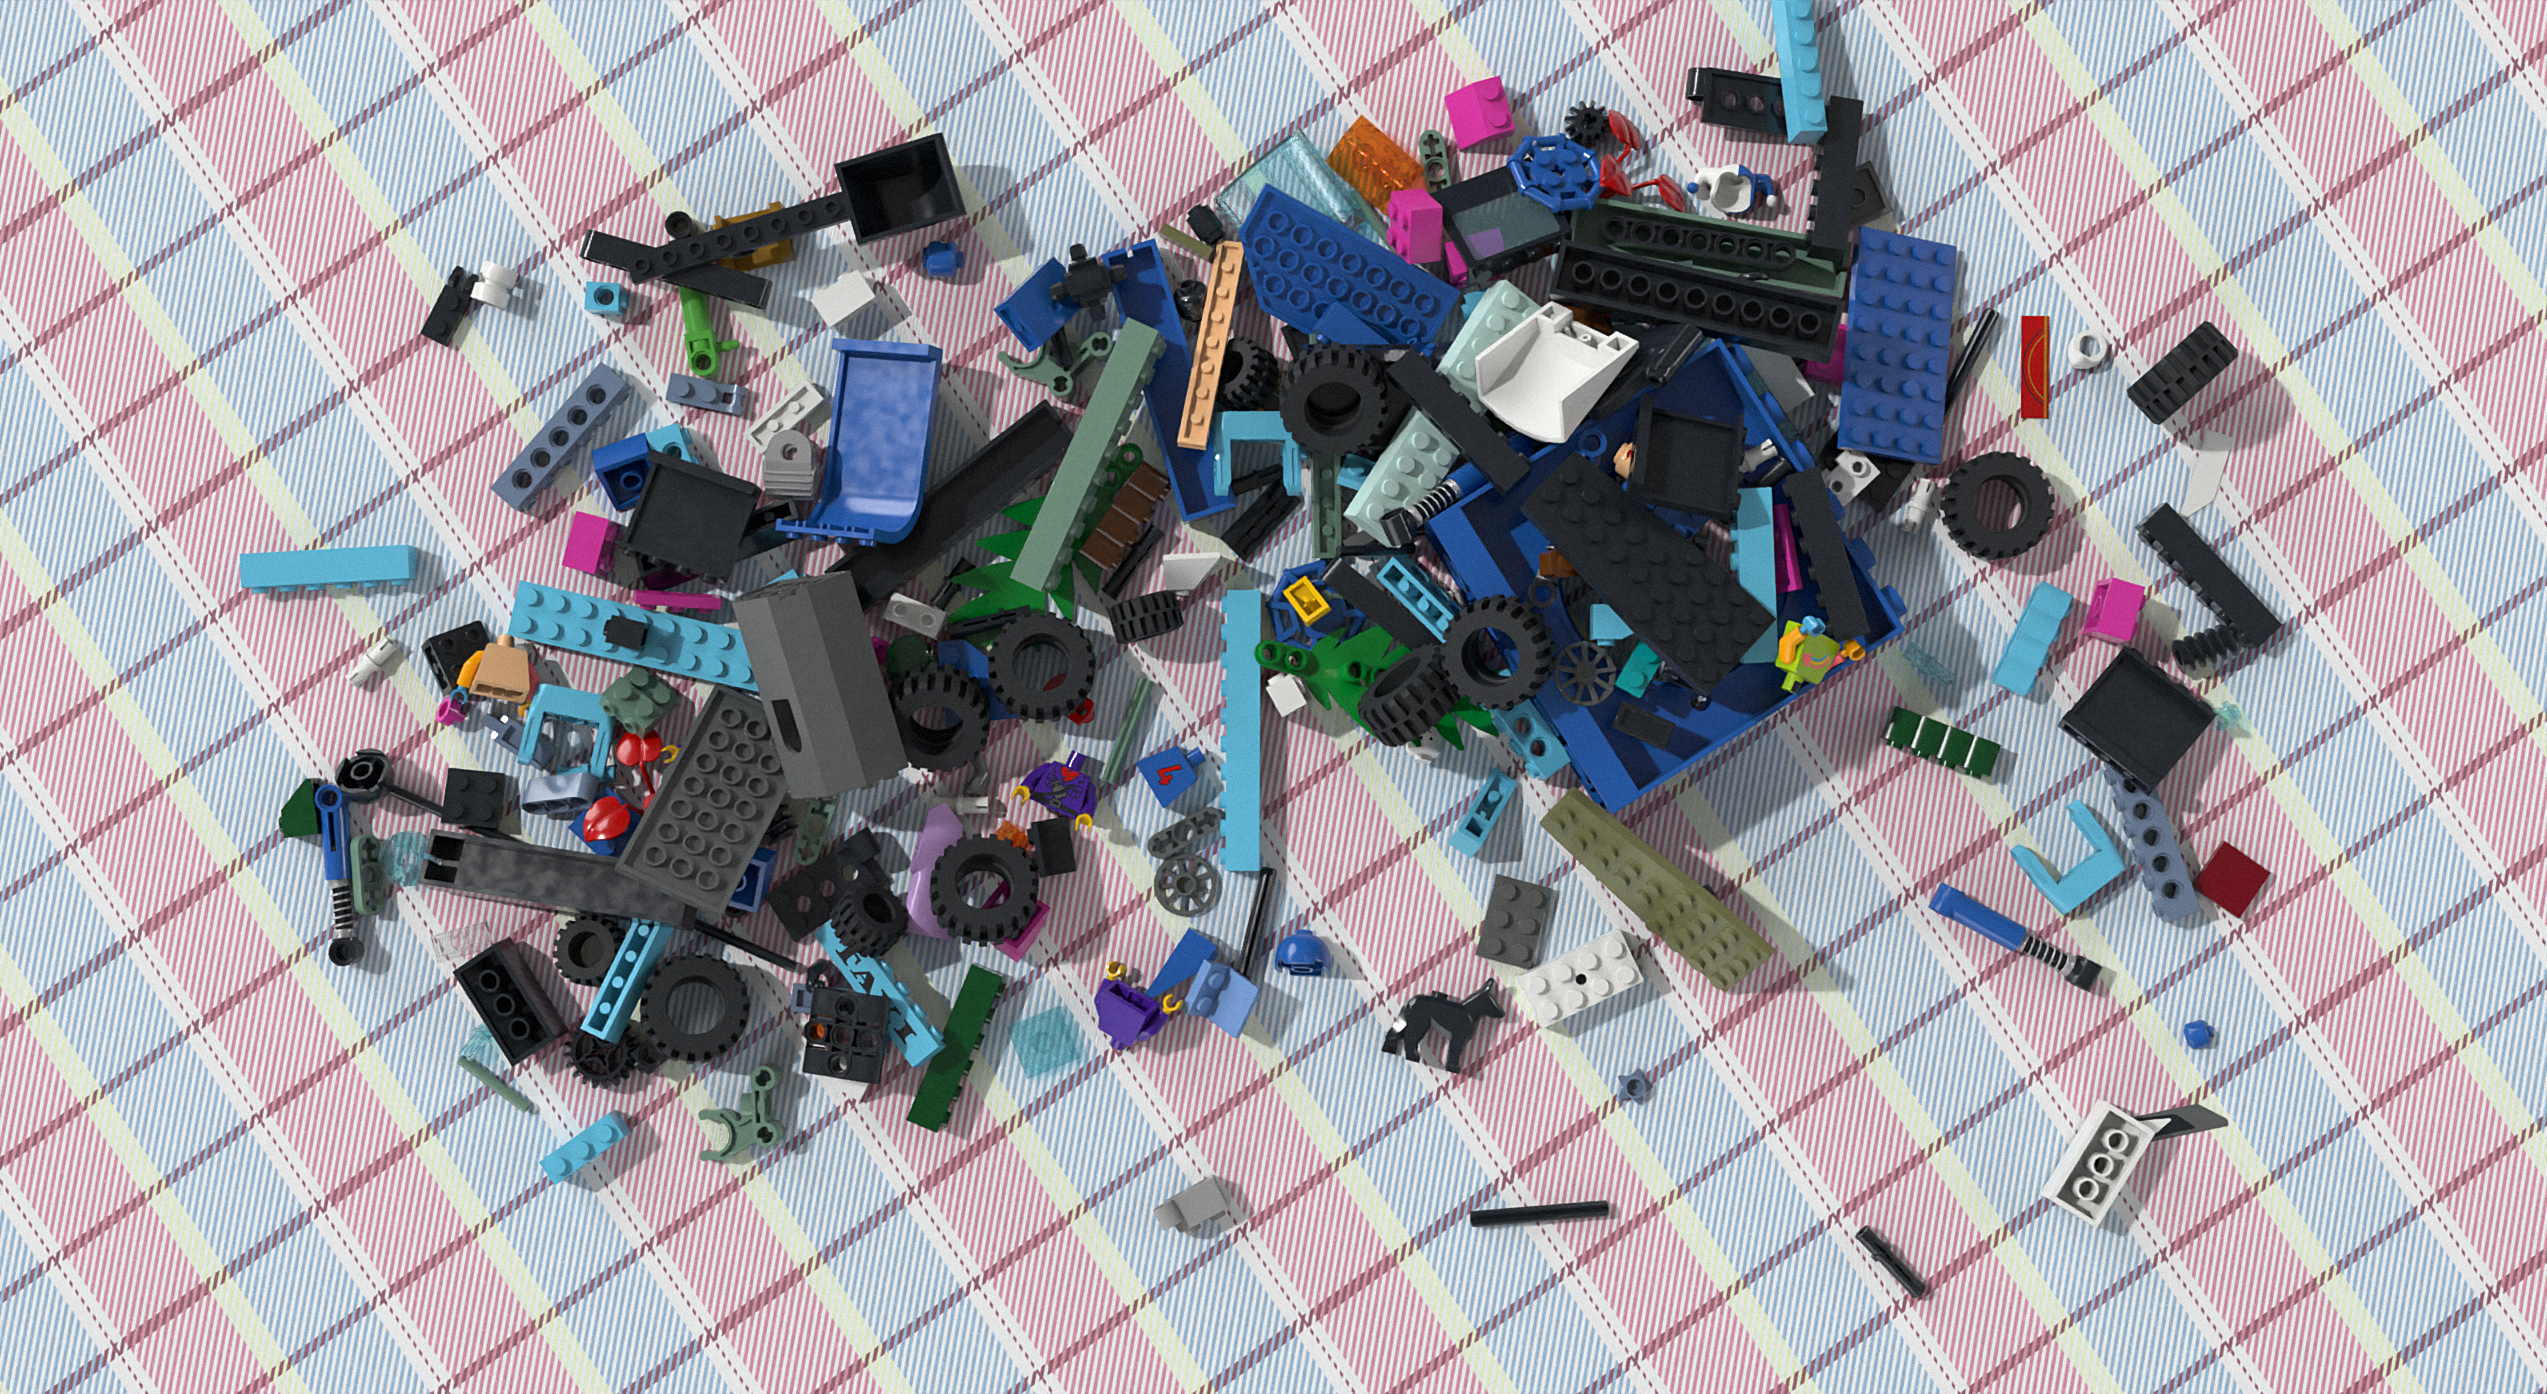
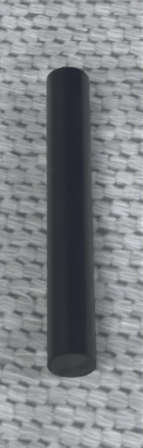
M1414 543L1402 544L1400 548L1386 547L1383 544L1336 547V555L1338 557L1415 554L1416 552Z

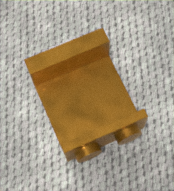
M778 201L769 203L770 209L726 219L717 215L714 216L716 225H712V230L785 208ZM791 238L758 248L755 253L740 258L728 257L719 261L723 267L747 272L795 261L796 256Z

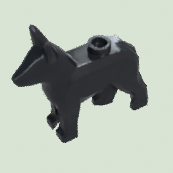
M1489 978L1480 989L1467 996L1460 1003L1448 1000V994L1432 990L1431 995L1417 994L1406 1000L1400 1009L1396 1021L1387 1031L1381 1051L1396 1055L1397 1044L1399 1040L1403 1039L1405 1059L1419 1063L1418 1044L1430 1027H1432L1436 1032L1449 1039L1445 1065L1446 1071L1460 1075L1461 1067L1459 1062L1461 1054L1468 1041L1476 1033L1481 1018L1484 1016L1503 1018L1505 1016V1011L1491 992L1494 979Z

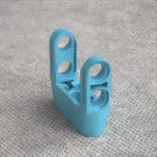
M1227 411L1215 413L1213 436L1215 496L1228 495V487L1231 483L1230 443H1282L1284 486L1287 489L1288 496H1300V444H1297L1291 438V432H1286L1283 426V419L1280 418V411Z
M538 684L529 708L517 763L529 766L535 758L544 718L598 728L591 758V774L598 777L599 780H603L615 732L616 718L606 714L599 705L600 694L550 684Z
M2077 799L2067 806L2069 816L2095 851L2057 881L2053 880L2031 851L2026 850L2021 844H2017L2010 850L2014 860L2035 887L2062 915L2073 910L2126 868V864L2113 841L2088 809Z

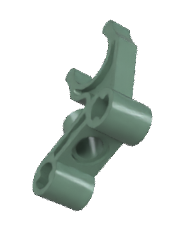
M1104 332L1094 333L1080 347L1074 341H1070L1068 344L1073 364L1064 368L1058 367L1056 358L1052 357L1050 339L1040 346L1037 357L1030 363L1017 364L1009 358L1005 351L999 352L997 358L1010 369L1014 376L1048 385L1049 390L1057 400L1067 402L1072 400L1077 393V386L1074 380L1095 359L1099 362H1108L1115 344L1110 336ZM1099 343H1101L1102 345L1108 343V347L1105 351L1101 349L1095 351ZM1061 382H1066L1068 387L1064 392H1059L1058 385Z
M764 1064L752 1072L751 1093H743L740 1098L741 1119L728 1108L715 1110L706 1108L699 1112L700 1120L709 1118L719 1119L726 1125L729 1132V1139L725 1148L720 1151L709 1149L700 1153L702 1161H725L754 1143L766 1148L779 1143L785 1135L783 1124L776 1119H772L771 1089L777 1087L783 1080L782 1069L777 1064ZM769 1072L771 1075V1080L765 1082L763 1079V1074ZM766 1127H768L769 1132H773L772 1140L770 1135L765 1134Z

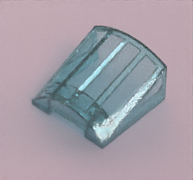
M1301 128L1261 156L1214 198L1215 210L1239 239L1238 230L1265 182L1357 233H1360L1370 225L1367 216Z

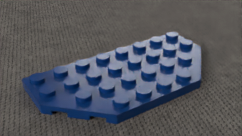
M1265 182L1238 230L1260 309L1307 335L1315 334L1311 330L1332 303L1338 302L1390 344H1407L1411 338H1416L1419 343H1425L1435 338L1461 293L1460 289L1415 264H1408L1399 255Z

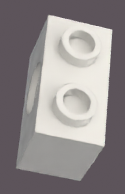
M893 592L883 618L939 641L949 615Z

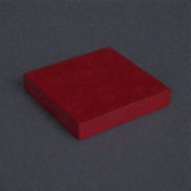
M2221 841L2193 881L2192 887L2233 917L2239 919L2270 875V872L2226 841Z

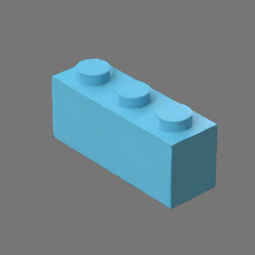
M614 1110L542 1159L539 1163L554 1185H556L632 1132L617 1110Z

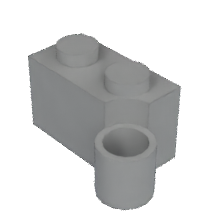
M1212 1174L1163 1201V1204L1156 1207L1153 1212L1163 1231L1175 1226L1179 1233L1185 1231L1186 1235H1190L1201 1228L1200 1223L1210 1218L1211 1222L1223 1217L1226 1214L1225 1209L1228 1208L1229 1203Z

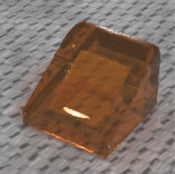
M1005 820L995 832L998 835V840L1004 841L1006 837L1013 840L1014 848L1021 846L1026 850L1029 846L1028 836L1008 820Z

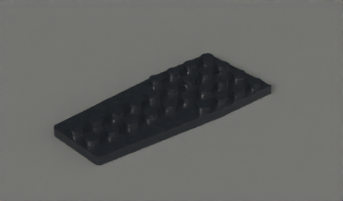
M1571 453L1523 502L1520 507L1521 512L1634 634L1699 695L1705 698L1776 621V618L1714 560L1644 504L1626 500L1624 488L1580 453Z

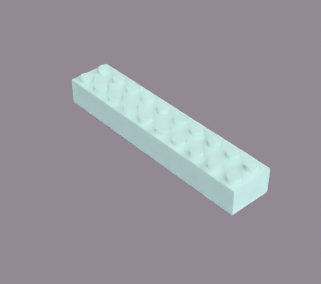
M1492 281L1435 372L1441 371L1451 381L1450 387L1456 393L1461 391L1471 402L1470 407L1476 413L1480 411L1485 414L1488 408L1479 400L1476 356L1542 307L1509 281ZM1412 406L1343 515L1386 547H1393L1379 522L1380 517L1395 508H1406L1414 502L1417 503L1418 499H1423L1424 495H1429L1432 490L1435 491L1460 452Z

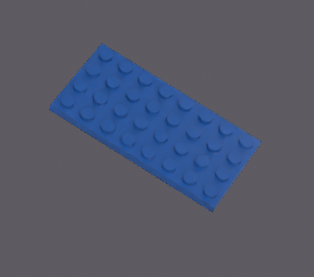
M1863 226L1855 228L1838 449L1931 466L1940 465L1957 246Z

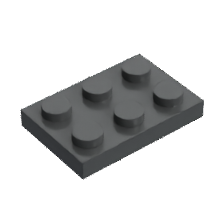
M1496 874L1475 955L1530 970L1551 888Z

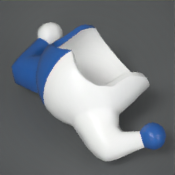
M1729 164L1722 168H1701L1694 181L1690 182L1687 186L1689 193L1696 194L1701 184L1707 183L1711 185V204L1717 210L1727 214H1741L1749 211L1753 206L1757 191H1761L1766 195L1768 207H1775L1778 204V199L1774 196L1771 177L1767 174H1753L1749 168L1741 164Z

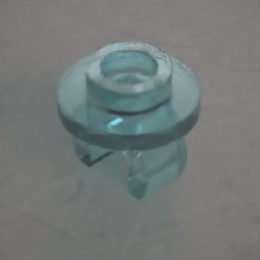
M2228 701L2222 702V708H2215L2213 710L2216 715L2224 717V722L2216 726L2217 730H2224L2229 724L2233 728L2239 726L2238 720L2242 719L2236 704L2231 705Z

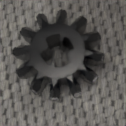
M1593 100L1590 102L1589 108L1586 107L1584 101H1580L1579 109L1572 106L1569 109L1572 116L1569 115L1564 118V122L1569 124L1564 129L1565 134L1574 133L1570 140L1574 142L1577 139L1581 140L1580 145L1583 147L1586 141H1588L1590 147L1595 148L1596 140L1603 143L1606 140L1603 133L1611 131V127L1605 124L1609 122V115L1602 116L1605 107L1601 106L1598 110L1594 109L1596 102ZM1584 119H1588V123L1593 122L1590 130L1586 129L1587 126L1582 127Z

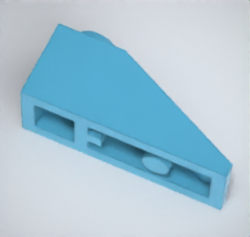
M1592 604L1590 606V640H1597L1598 646H1614L1615 640H1621L1634 633L1607 604Z
M1494 768L1458 824L1448 844L1472 858L1482 846L1518 782Z

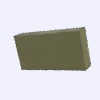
M1166 223L1162 225L1159 231L1160 238L1208 263L1213 256L1212 247Z

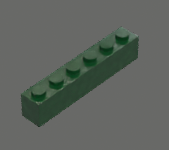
M975 962L971 964L942 1033L944 1035L942 1041L946 1047L932 1057L907 1116V1121L935 1133H938L941 1127L947 1128L953 1114L948 1111L952 1101L958 1102L963 1087L959 1085L963 1075L968 1077L974 1061L970 1059L973 1050L979 1051L985 1035L981 1034L984 1024L990 1025L996 1009L992 1008L996 997L1001 999L1007 983L1003 982L1004 974Z

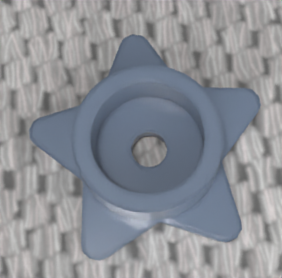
M1640 1068L1636 1069L1631 1076H1618L1623 1087L1619 1094V1099L1632 1098L1641 1105L1643 1103V1095L1653 1088V1084L1643 1080ZM1633 1084H1636V1089H1632Z

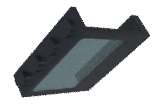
M1530 157L1523 159L1525 161L1532 162ZM1507 165L1429 193L1443 207L1442 224L1467 268V283L1469 286L1478 282H1485L1489 278L1502 273L1512 272L1523 265L1536 263L1550 255L1559 254L1562 239L1572 241L1573 230L1562 211H1558L1557 214L1551 213V209L1527 196L1522 197L1518 193L1519 188L1512 171L1507 168ZM1542 189L1543 193L1549 194V192Z

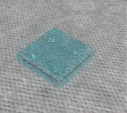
M1059 1005L1006 1027L1027 1079L1080 1058Z

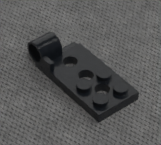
M1712 67L1688 69L1685 99L1702 102L1700 123L1713 127L1788 138L1786 116L1780 114L1777 110L1778 101H1784L1781 78ZM1725 93H1731L1735 96L1736 104L1734 107H1729L1724 103L1723 97ZM1752 97H1758L1762 101L1761 111H1756L1751 107L1750 100Z
M869 827L860 830L834 848L833 851L765 896L795 943L831 920L830 913L833 911V907L853 884L856 885L860 881L865 883L873 881L875 885L878 883L883 885L889 881L875 859V856L882 852L883 848ZM847 865H853L857 868L858 875L853 881H848L843 876V869ZM824 880H829L834 884L835 889L831 896H824L820 892L819 887ZM800 896H807L811 901V907L807 912L800 911L796 906V901Z

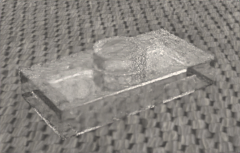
M487 921L431 935L437 963L481 952L493 945Z

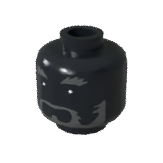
M1188 279L1181 282L1175 290L1173 300L1179 315L1184 320L1191 322L1202 321L1208 288L1203 282Z

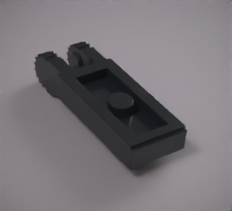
M456 266L453 269L452 274L448 278L447 285L445 284L420 332V334L446 347L449 346L473 299L470 295L475 282L480 280L478 275L472 273L464 285L463 293L456 290L464 273V268Z

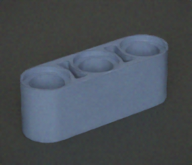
M585 772L530 779L523 798L522 809L534 815L587 810L594 804L599 779L595 775Z

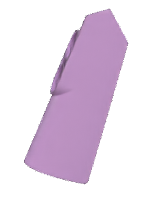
M945 802L928 809L926 820L921 823L910 867L912 878L905 904L907 910L905 914L909 918L908 928L905 932L951 941L952 937L948 935V928L942 929L937 923V916L932 913L930 900V878L938 856H944V849L950 844L956 847L957 840L962 837L963 824Z

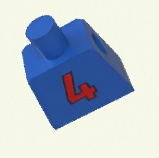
M1175 746L1136 762V765L1161 806L1166 808L1198 780L1193 769L1207 760L1199 747L1184 755L1179 746Z

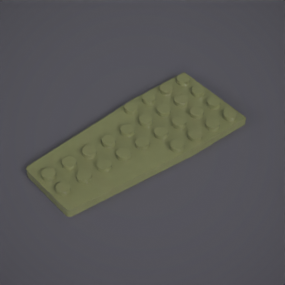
M1571 787L1540 821V825L1645 923L1646 928L1650 932L1657 934L1667 943V946L1672 951L1679 953L1688 961V964L1693 969L1700 971L1715 988L1721 989L1724 993L1767 961L1776 951L1774 947L1710 892L1578 788Z

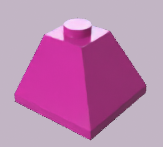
M1003 880L980 909H992L1005 903L1011 894L1009 884ZM1037 899L1033 917H1030L1029 924L1024 930L1019 929L1018 936L1012 940L1004 937V943L997 946L994 945V941L990 943L995 949L1018 963L1035 942L1051 907Z

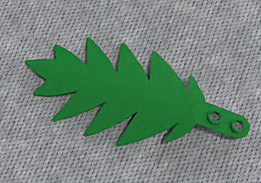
M1134 443L1120 445V451L1116 460L1109 462L1106 471L1114 472L1117 477L1115 480L1107 479L1102 488L1098 487L1094 496L1097 498L1095 507L1091 513H1086L1083 523L1086 524L1084 531L1079 539L1075 538L1071 546L1074 549L1072 559L1094 592H1098L1102 569L1079 554V551L1114 503L1111 497L1142 463L1143 452ZM1130 451L1134 453L1135 457L1132 460H1127L1124 454ZM1046 496L1026 500L1001 510V514L1033 527ZM1031 530L998 534L975 541L976 546L1013 561L987 565L952 577L951 582L991 592L962 605L947 617V622H956L999 612L998 609L1000 608L1008 610L1029 604L1031 612L1040 611V615H1045V593L1010 578ZM1070 560L1067 565L1063 564L1059 573L1062 575L1061 582L1056 590H1051L1050 596L1063 616L1071 619L1072 622L1074 579L1072 561ZM1002 628L965 636L962 639L968 640L978 650L989 642L993 647V640L997 634L1000 635L1002 633ZM1041 644L1033 645L1035 651L1040 652Z
M1378 625L1344 641L1336 648L1335 646L1346 631L1345 627H1341L1324 636L1311 648V651L1273 640H1263L1256 645L1254 657L1259 665L1306 678L1305 682L1310 692L1327 711L1332 709L1328 696L1329 692L1347 714L1375 739L1378 738L1358 715V702L1361 700L1362 694L1368 690V686L1377 679V676L1388 669V666L1393 662L1398 661L1401 656L1411 652L1402 644L1383 657L1393 637ZM1478 640V649L1483 643L1481 640ZM1264 649H1267L1270 652L1269 659L1265 658L1263 653ZM1290 656H1293L1295 658V666H1292L1290 664ZM1495 669L1492 671L1498 673L1499 671L1504 669ZM1468 696L1461 697L1459 702L1453 706V709L1438 724L1433 725L1437 728L1439 734L1459 751H1463L1464 746L1452 712L1478 730L1495 737L1500 735L1492 722V715L1488 709L1485 711L1480 705L1477 707L1471 704V698ZM1420 736L1410 741L1415 747H1421Z

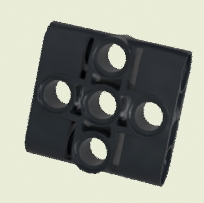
M814 987L809 1021L803 1029L806 1046L802 1072L856 1082L880 1084L885 1049L891 1041L888 1026L892 998L829 987ZM849 1000H852L855 1005V1010L852 1014L847 1009ZM819 1014V1015L831 1016L832 1018H829V1017H821V1016H817V1015ZM866 1022H868V1023H875V1024H881V1026H879V1025H873V1024H867ZM819 1024H821L824 1028V1035L822 1038L817 1033V1027ZM845 1028L851 1033L849 1042L843 1036ZM872 1032H874L878 1038L876 1046H873L870 1042V1035ZM842 1056L847 1061L845 1070L841 1068L839 1062Z

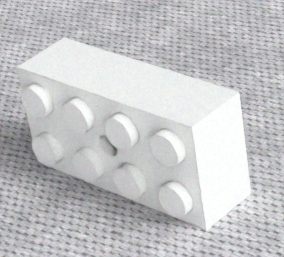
M1617 928L1530 968V970L1528 969L1515 975L1536 1021L1542 1029L1644 982L1621 930ZM1579 974L1586 976V980L1582 985L1576 983V976Z
M2098 1099L2040 1194L2087 1224L2098 1228L2156 1132L2112 1104ZM2098 1158L2099 1162L2094 1166V1162Z

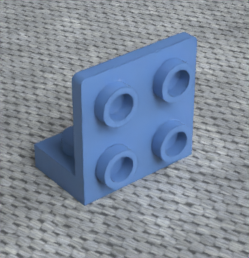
M1204 960L1181 1010L1188 1015L1206 1017L1233 1038H1239L1262 989L1226 963Z

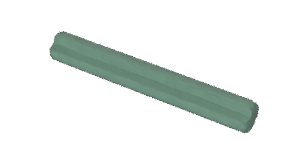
M1141 677L1138 680L1102 779L1106 782L1115 784L1118 780L1153 687V682L1149 679Z

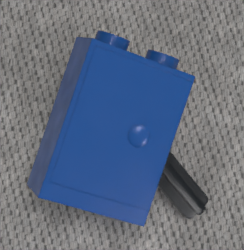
M1053 256L1034 270L993 310L1029 353L1042 346L1050 338L1057 365L1060 368L1072 365L1073 359L1063 325L1080 308L1078 303L1071 304L1069 295L1065 296V300H1051L1049 287L1059 282L1064 284L1063 274L1067 273L1065 267Z

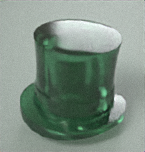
M904 635L892 641L887 649L886 672L890 681L893 682L895 679L899 680V675L905 670L912 672L914 666L922 664L923 667L929 666V663L938 662L937 655L930 645L918 637Z

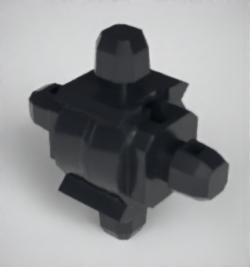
M1081 243L1070 246L1069 253L1071 261L1075 262L1068 264V273L1063 274L1064 284L1059 282L1049 287L1051 300H1065V296L1069 295L1071 304L1078 303L1080 310L1090 307L1088 313L1094 323L1103 321L1106 318V310L1104 304L1101 305V303L1107 302L1108 293L1112 292L1111 282L1117 284L1127 278L1124 265L1110 266V270H1107L1105 263H1097L1095 256L1086 259L1088 254Z

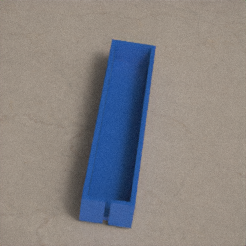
M1155 238L1131 245L1133 253L1131 257H1128L1125 247L1101 254L1107 270H1110V266L1124 265L1127 273V278L1117 284L1111 282L1113 296L1122 325L1124 326L1127 317L1158 330L1166 337L1164 342L1167 343L1164 355L1161 359H1156L1153 366L1155 369L1154 377L1149 385H1144L1143 393L1184 525L1235 510L1237 509V504L1231 485L1228 487L1227 496H1215L1213 465L1214 429L1212 423L1206 450L1179 447L1177 444L1193 361Z

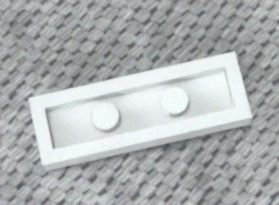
M805 378L749 427L743 435L761 455H764L769 441L775 434L783 430L794 429L820 406L825 399Z

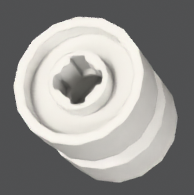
M484 260L478 274L481 281L475 282L470 297L495 308L505 310L510 299V294L507 291L514 288L519 274L511 269Z

